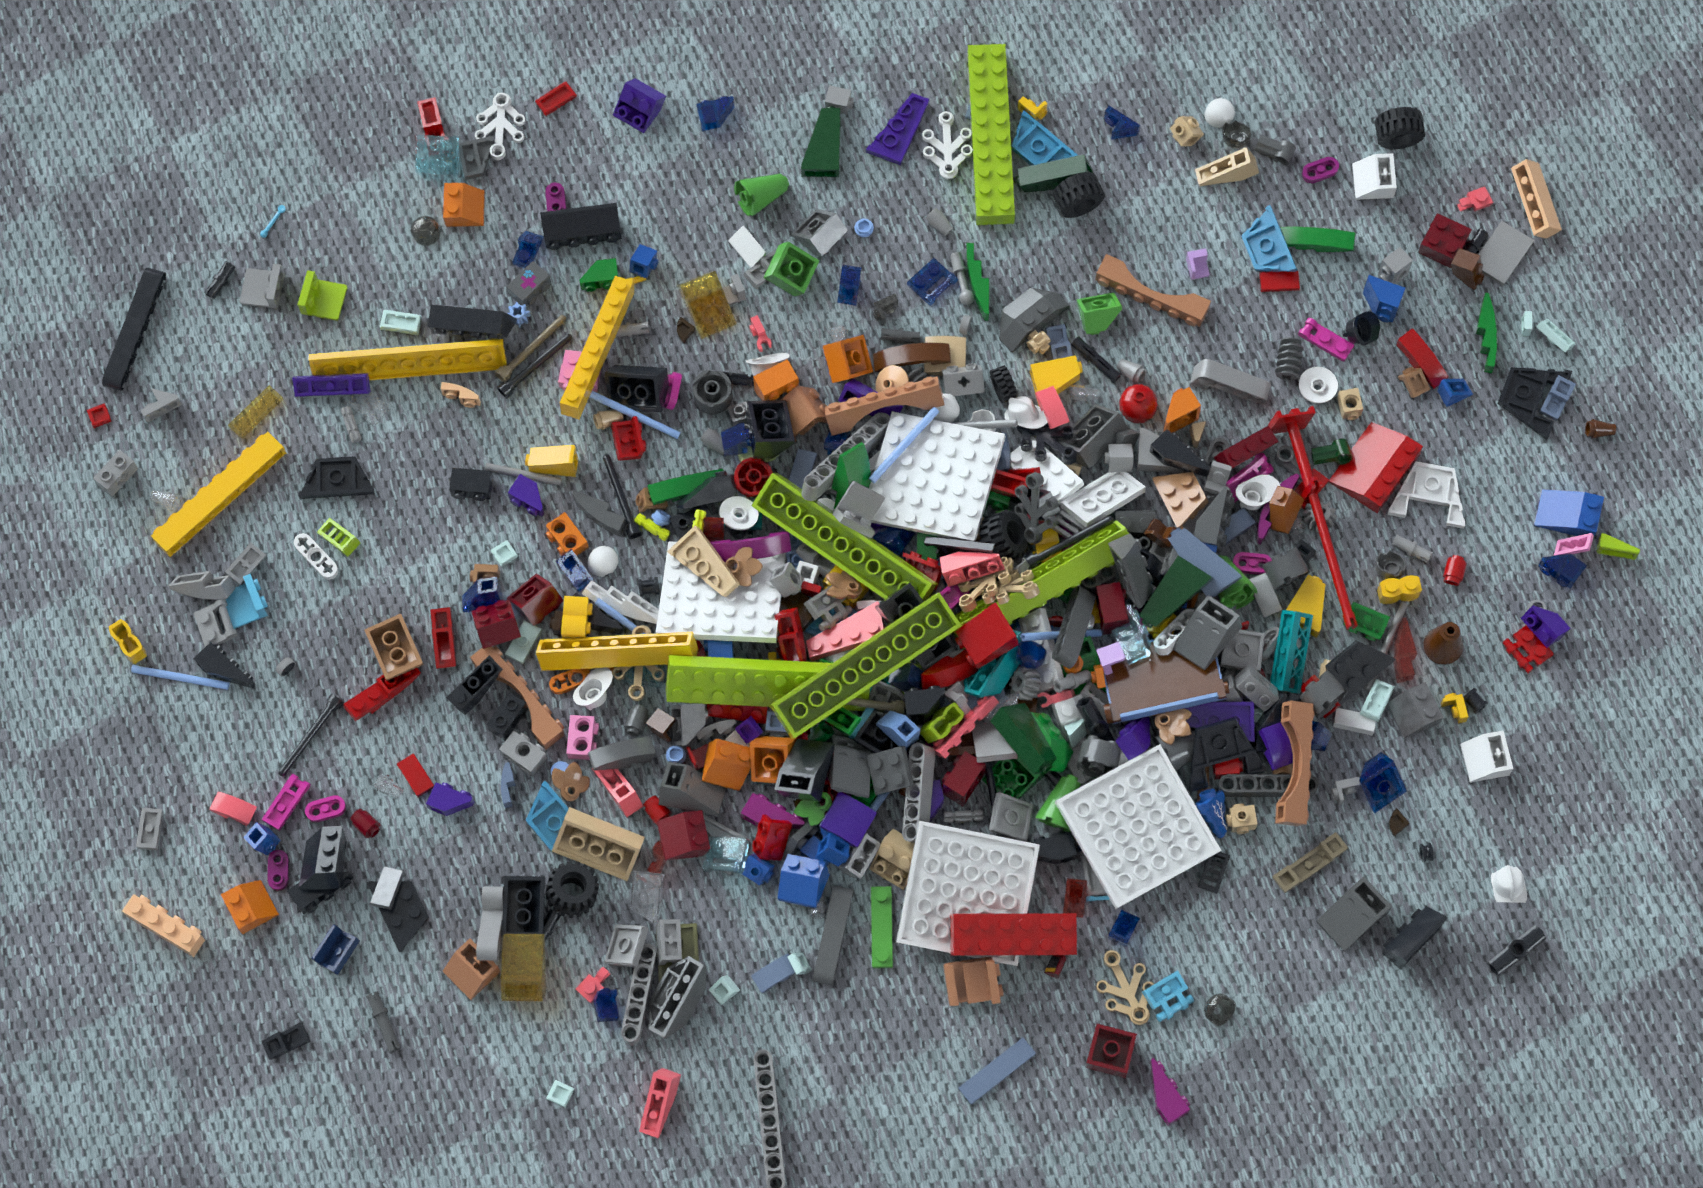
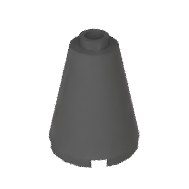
M1192 731L1189 736H1175L1172 745L1163 742L1160 735L1154 738L1155 747L1159 744L1161 745L1175 771L1192 761L1195 731Z

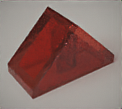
M1067 878L1063 913H1076V917L1083 918L1087 880Z

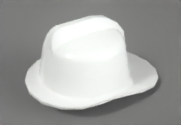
M788 353L770 354L746 360V363H750L752 374L755 376L788 359L790 355Z
M1020 396L1009 399L1008 409L1004 414L1006 420L1017 419L1019 426L1029 429H1038L1048 423L1044 411H1041L1039 406L1034 405L1030 398Z
M1258 475L1238 485L1236 496L1240 501V507L1253 511L1260 509L1271 500L1276 487L1280 486L1278 480L1270 475Z
M607 667L592 670L574 691V702L585 706L589 710L604 704L607 698L606 690L613 679L612 671Z
M1507 865L1492 873L1491 883L1496 902L1526 903L1527 890L1521 870Z

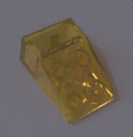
M709 271L677 285L701 339L737 325L716 271Z
M503 934L501 1001H543L546 994L544 934Z

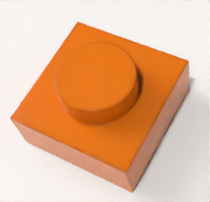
M1101 664L1094 665V671L1091 672L1092 684L1096 683L1097 688H1104L1106 685L1103 667Z

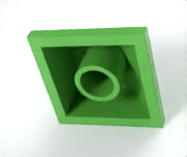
M1114 292L1076 299L1083 329L1086 334L1096 335L1101 331H1105L1122 310V305Z

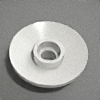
M1324 367L1309 368L1303 372L1299 379L1300 393L1306 400L1313 403L1328 402L1335 396L1338 389L1335 375ZM1319 385L1321 389L1316 390L1314 386Z
M733 496L723 501L720 506L719 515L723 523L735 530H747L756 524L759 512L751 506L753 504L751 500L741 496Z

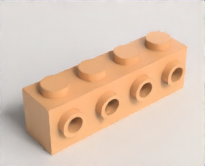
M1526 159L1512 167L1511 170L1533 235L1549 238L1561 231L1562 229L1539 163Z
M133 894L122 912L128 918L194 957L205 941L200 935L202 931L192 925L190 928L185 926V921L176 915L173 918L167 915L168 911L160 905L154 907L150 904L152 901L143 895L138 897Z

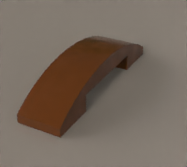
M914 343L878 351L873 354L874 372H881L885 367L891 365L907 366L929 362L932 365L951 363L950 345L948 343Z

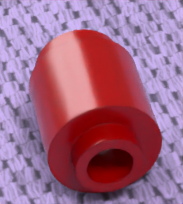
M1453 555L1447 559L1443 574L1445 583L1459 586L1460 582H1462L1467 565L1463 557Z
M656 795L647 799L643 804L645 812L656 825L659 820L672 815L667 806L659 805V798Z

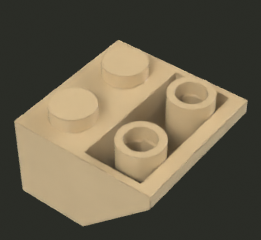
M892 829L883 839L869 870L904 890L908 882L915 843L906 841L902 833Z

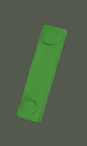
M891 886L871 887L872 968H893Z

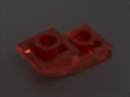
M704 517V535L709 542L724 540V518Z
M657 841L652 849L653 858L657 861H653L647 869L648 879L654 883L659 878L666 862L661 841Z

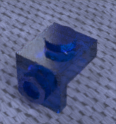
M604 988L597 991L593 999L597 1022L618 1021L619 1013L615 999L618 994L617 989Z

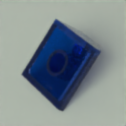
M1380 752L1365 762L1359 782L1372 811L1376 813L1406 793L1407 790L1395 762L1391 758Z

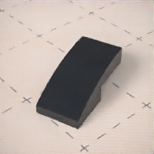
M298 1023L283 1032L273 1034L261 1042L269 1060H272L311 1041L303 1023Z

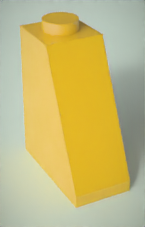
M1076 355L1030 364V374L1035 392L1054 386L1057 394H1060L1080 380V373H1083L1081 361L1077 362Z
M575 445L530 448V454H526L525 466H528L529 472L576 477L578 466Z
M1308 574L1286 610L1313 615L1310 635L1317 638L1321 630L1325 584L1319 577ZM1304 617L1300 619V627L1302 629L1305 624Z

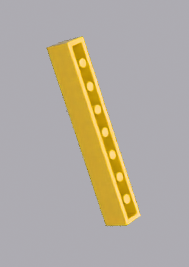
M618 276L614 277L560 400L562 415L580 420L634 295L633 281Z
M269 432L260 435L250 448L248 447L242 451L240 457L231 461L221 474H216L212 482L202 487L193 499L187 500L177 513L170 515L165 524L158 526L151 535L154 542L171 557L286 454L284 447Z
M693 632L543 639L539 641L536 650V656L542 671L668 665L669 655L697 656L698 653Z

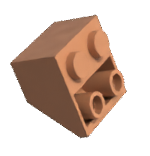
M469 938L453 954L443 973L472 1000L501 971L493 961H477V945Z

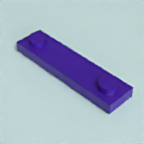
M368 373L294 376L292 378L295 397L369 394L371 392Z

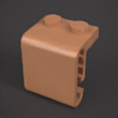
M797 386L781 399L787 401L795 441H797L795 437L799 433L804 435L818 422L827 423L825 416V407L827 405L821 402L819 399L820 395L814 388Z
M981 957L943 964L950 1006H958L962 1002L971 1004L990 1000L992 1004L1001 1003L1000 997L1003 996L1002 984H998L997 976H1000L999 964H995L992 957Z

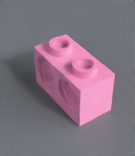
M570 715L566 753L568 759L590 760L588 752L597 749L594 735H598L599 723H596L594 716ZM582 725L589 726V729L585 732L579 730ZM581 744H586V745H587V749H586V750H584V751H579V750H577V748H578L579 745H581Z

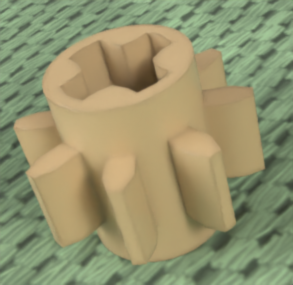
M1034 330L1028 335L1027 339L1029 341L1026 344L1034 354L1040 352L1042 355L1049 350L1050 346L1048 344L1051 341L1044 331L1038 333Z

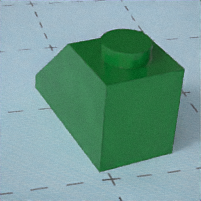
M843 707L824 718L827 723L846 736H851L862 720Z

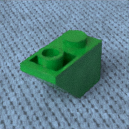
M616 258L596 260L579 279L581 290L586 292H593L598 288L609 290L614 277L618 276Z

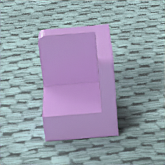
M1206 249L1187 252L1186 261L1191 280L1210 275L1207 266L1208 254Z
M1119 642L1096 650L1105 676L1113 673L1111 665L1125 660V655Z

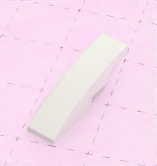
M591 580L582 592V595L594 602L600 598L622 615L657 624L659 609L633 591L626 596L613 586L607 591Z

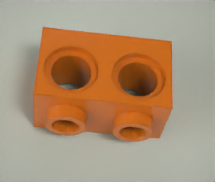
M565 512L546 524L547 533L545 534L551 543L556 542L559 546L557 551L563 558L566 556L570 561L589 548L588 542ZM558 528L565 529L562 533L555 532ZM571 542L576 543V546L573 548L566 547Z

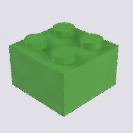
M785 242L778 246L763 278L796 297L805 293L820 260L792 243Z

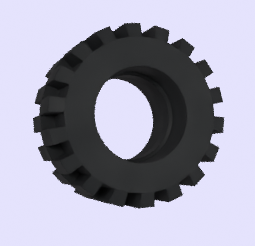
M1393 108L1378 115L1374 121L1378 144L1382 148H1408L1418 144L1425 137L1422 113L1417 108Z
M1084 172L1073 175L1061 182L1054 189L1052 196L1061 215L1065 218H1074L1087 214L1103 202L1105 193L1096 175L1092 172Z
M1004 510L982 520L979 532L981 543L995 544L994 553L999 554L1001 558L1007 557L1014 560L1026 554L1029 542L1024 537L1026 527L1016 513L1012 510Z
M568 861L566 865L563 863L559 864L558 868L555 867L552 874H550L546 887V900H549L548 905L550 907L554 906L553 911L555 913L561 912L560 916L564 917L567 914L569 918H573L574 915L580 917L583 912L585 914L588 913L589 909H592L594 906L599 883H597V875L593 876L594 871L592 869L588 870L586 864L581 866L579 865L580 862L576 861L575 864H572L571 861ZM573 883L580 886L583 893L571 896L566 894L561 886Z

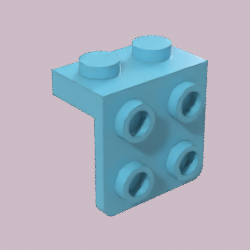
M251 574L243 576L245 584L235 587L236 589L226 599L228 604L226 608L234 629L268 616L265 609L268 607L265 597H260L258 592L261 590L260 584L257 579L252 578Z

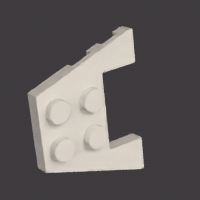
M1416 461L1390 506L1387 515L1405 518L1408 500H1416L1448 506L1446 526L1464 529L1465 519L1463 518V509L1459 498L1455 468Z

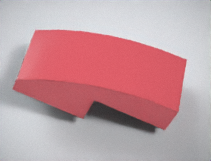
M1054 386L1035 392L1040 409L1044 411L1050 429L1070 422Z
M217 792L209 810L226 819L230 817L248 826L257 807L234 796Z

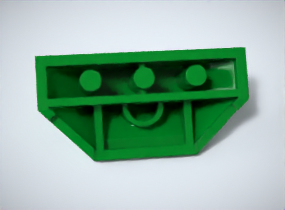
M1031 712L1057 758L1052 764L1053 767L1050 771L1063 772L1074 751L1061 735V731L1053 724L1049 715Z

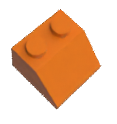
M444 183L443 219L445 226H484L485 191L465 183Z
M864 335L823 345L832 383L873 372Z
M788 359L753 376L754 391L762 401L776 400L781 394L789 393L793 388L799 386V378Z
M1190 387L1186 389L1180 388L1173 393L1163 432L1166 429L1171 433L1176 432L1199 419L1201 404Z
M758 736L751 741L752 782L776 783L779 770L796 743V738Z
M718 738L709 742L702 782L740 791L751 769L750 747Z
M261 880L239 884L221 894L236 926L242 934L279 915Z

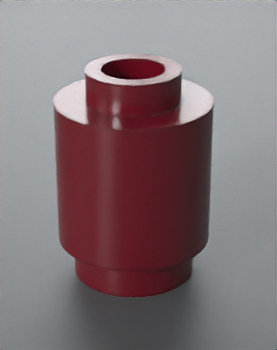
M358 809L350 818L352 825L365 838H373L380 831V823L367 810Z

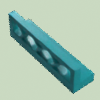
M1282 610L1270 680L1277 687V690L1300 694L1313 619L1311 614ZM1301 617H1304L1305 624L1304 627L1301 629L1300 619ZM1300 637L1302 642L1301 646L1298 648L1296 643L1297 639ZM1297 657L1298 666L1294 668L1293 661ZM1292 677L1295 679L1294 689L1289 688Z

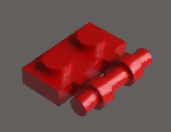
M1527 625L1513 634L1512 637L1517 642L1512 643L1509 638L1502 642L1507 648V653L1509 655L1512 654L1518 662L1517 665L1521 669L1523 668L1527 674L1534 669L1530 662L1533 661L1538 667L1554 655L1549 647L1546 648ZM1520 647L1527 653V657L1520 653L1518 650Z

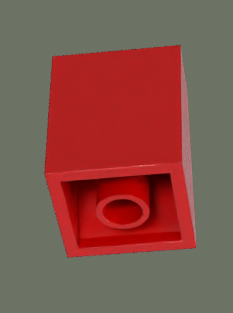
M996 602L955 631L957 638H955L956 643L960 649L965 648L968 653L965 655L970 666L975 665L977 669L1019 645L1016 634Z

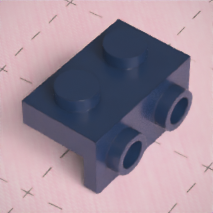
M333 924L311 959L324 969L338 975L360 940Z

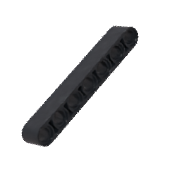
M148 267L145 268L104 372L103 386L120 391L124 390L122 387L124 382L128 380L131 372L129 369L134 364L137 348H140L144 337L142 335L148 328L149 317L154 312L157 304L156 299L160 296L163 288L162 283L164 280L166 281V272Z

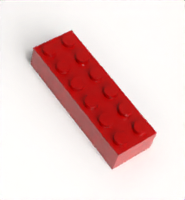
M1076 913L950 914L951 956L1077 955Z

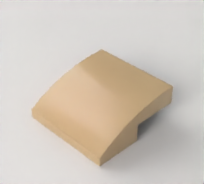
M925 337V343H948L950 345L951 363L932 365L931 362L924 363V372L928 375L943 376L942 370L949 366L965 367L966 337Z

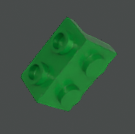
M1353 601L1351 608L1355 614L1358 626L1354 629L1351 626L1348 631L1355 634L1358 631L1365 634V638L1376 641V639L1381 640L1391 616Z

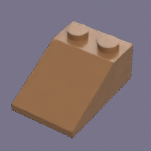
M401 614L364 630L386 681L424 665Z

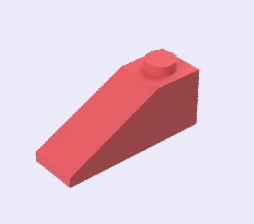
M618 769L593 770L626 817L644 807L636 791Z
M664 1068L653 1073L639 1132L656 1138L660 1137L676 1097L681 1074Z

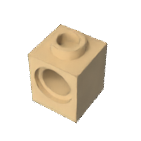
M1353 388L1339 391L1337 400L1342 419H1358L1363 411L1359 389ZM1352 403L1355 407L1349 408L1346 404Z

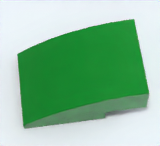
M862 442L839 455L831 487L837 491L834 509L853 481L867 488L870 487V463L865 444Z

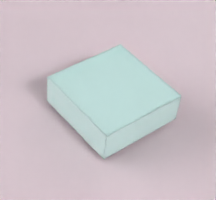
M1525 311L1521 318V335L1530 336L1532 331V311Z
M508 540L491 550V553L501 567L518 557Z
M792 953L788 956L797 975L807 974L812 971L803 953Z
M555 1080L546 1099L566 1108L574 1088Z

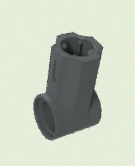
M1264 135L1259 137L1255 147L1256 152L1272 157L1275 162L1284 163V166L1290 163L1296 146L1289 141L1282 140L1279 142Z
M1288 445L1279 447L1275 455V463L1279 467H1284L1293 475L1297 473L1300 475L1299 480L1302 481L1292 447ZM1280 454H1286L1289 459H1282Z

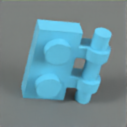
M1178 971L1142 991L1152 1010L1160 1006L1162 1012L1156 1015L1159 1022L1164 1019L1169 1020L1173 1017L1174 1013L1187 1009L1189 1004L1194 1002L1192 995L1183 996L1182 992L1187 990L1188 987ZM1175 997L1177 1002L1169 1007L1167 1001Z

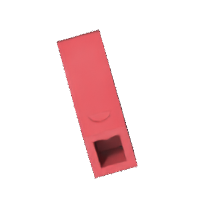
M956 552L940 557L942 574L948 587L1005 570L1001 557L997 553Z

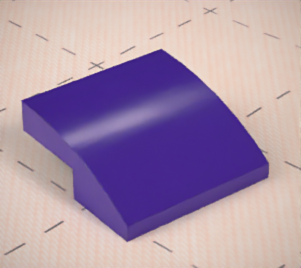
M1281 722L1261 729L1259 734L1267 750L1264 753L1272 771L1293 764L1291 743Z
M838 792L819 827L828 833H833L856 848L859 846L877 812L856 799Z

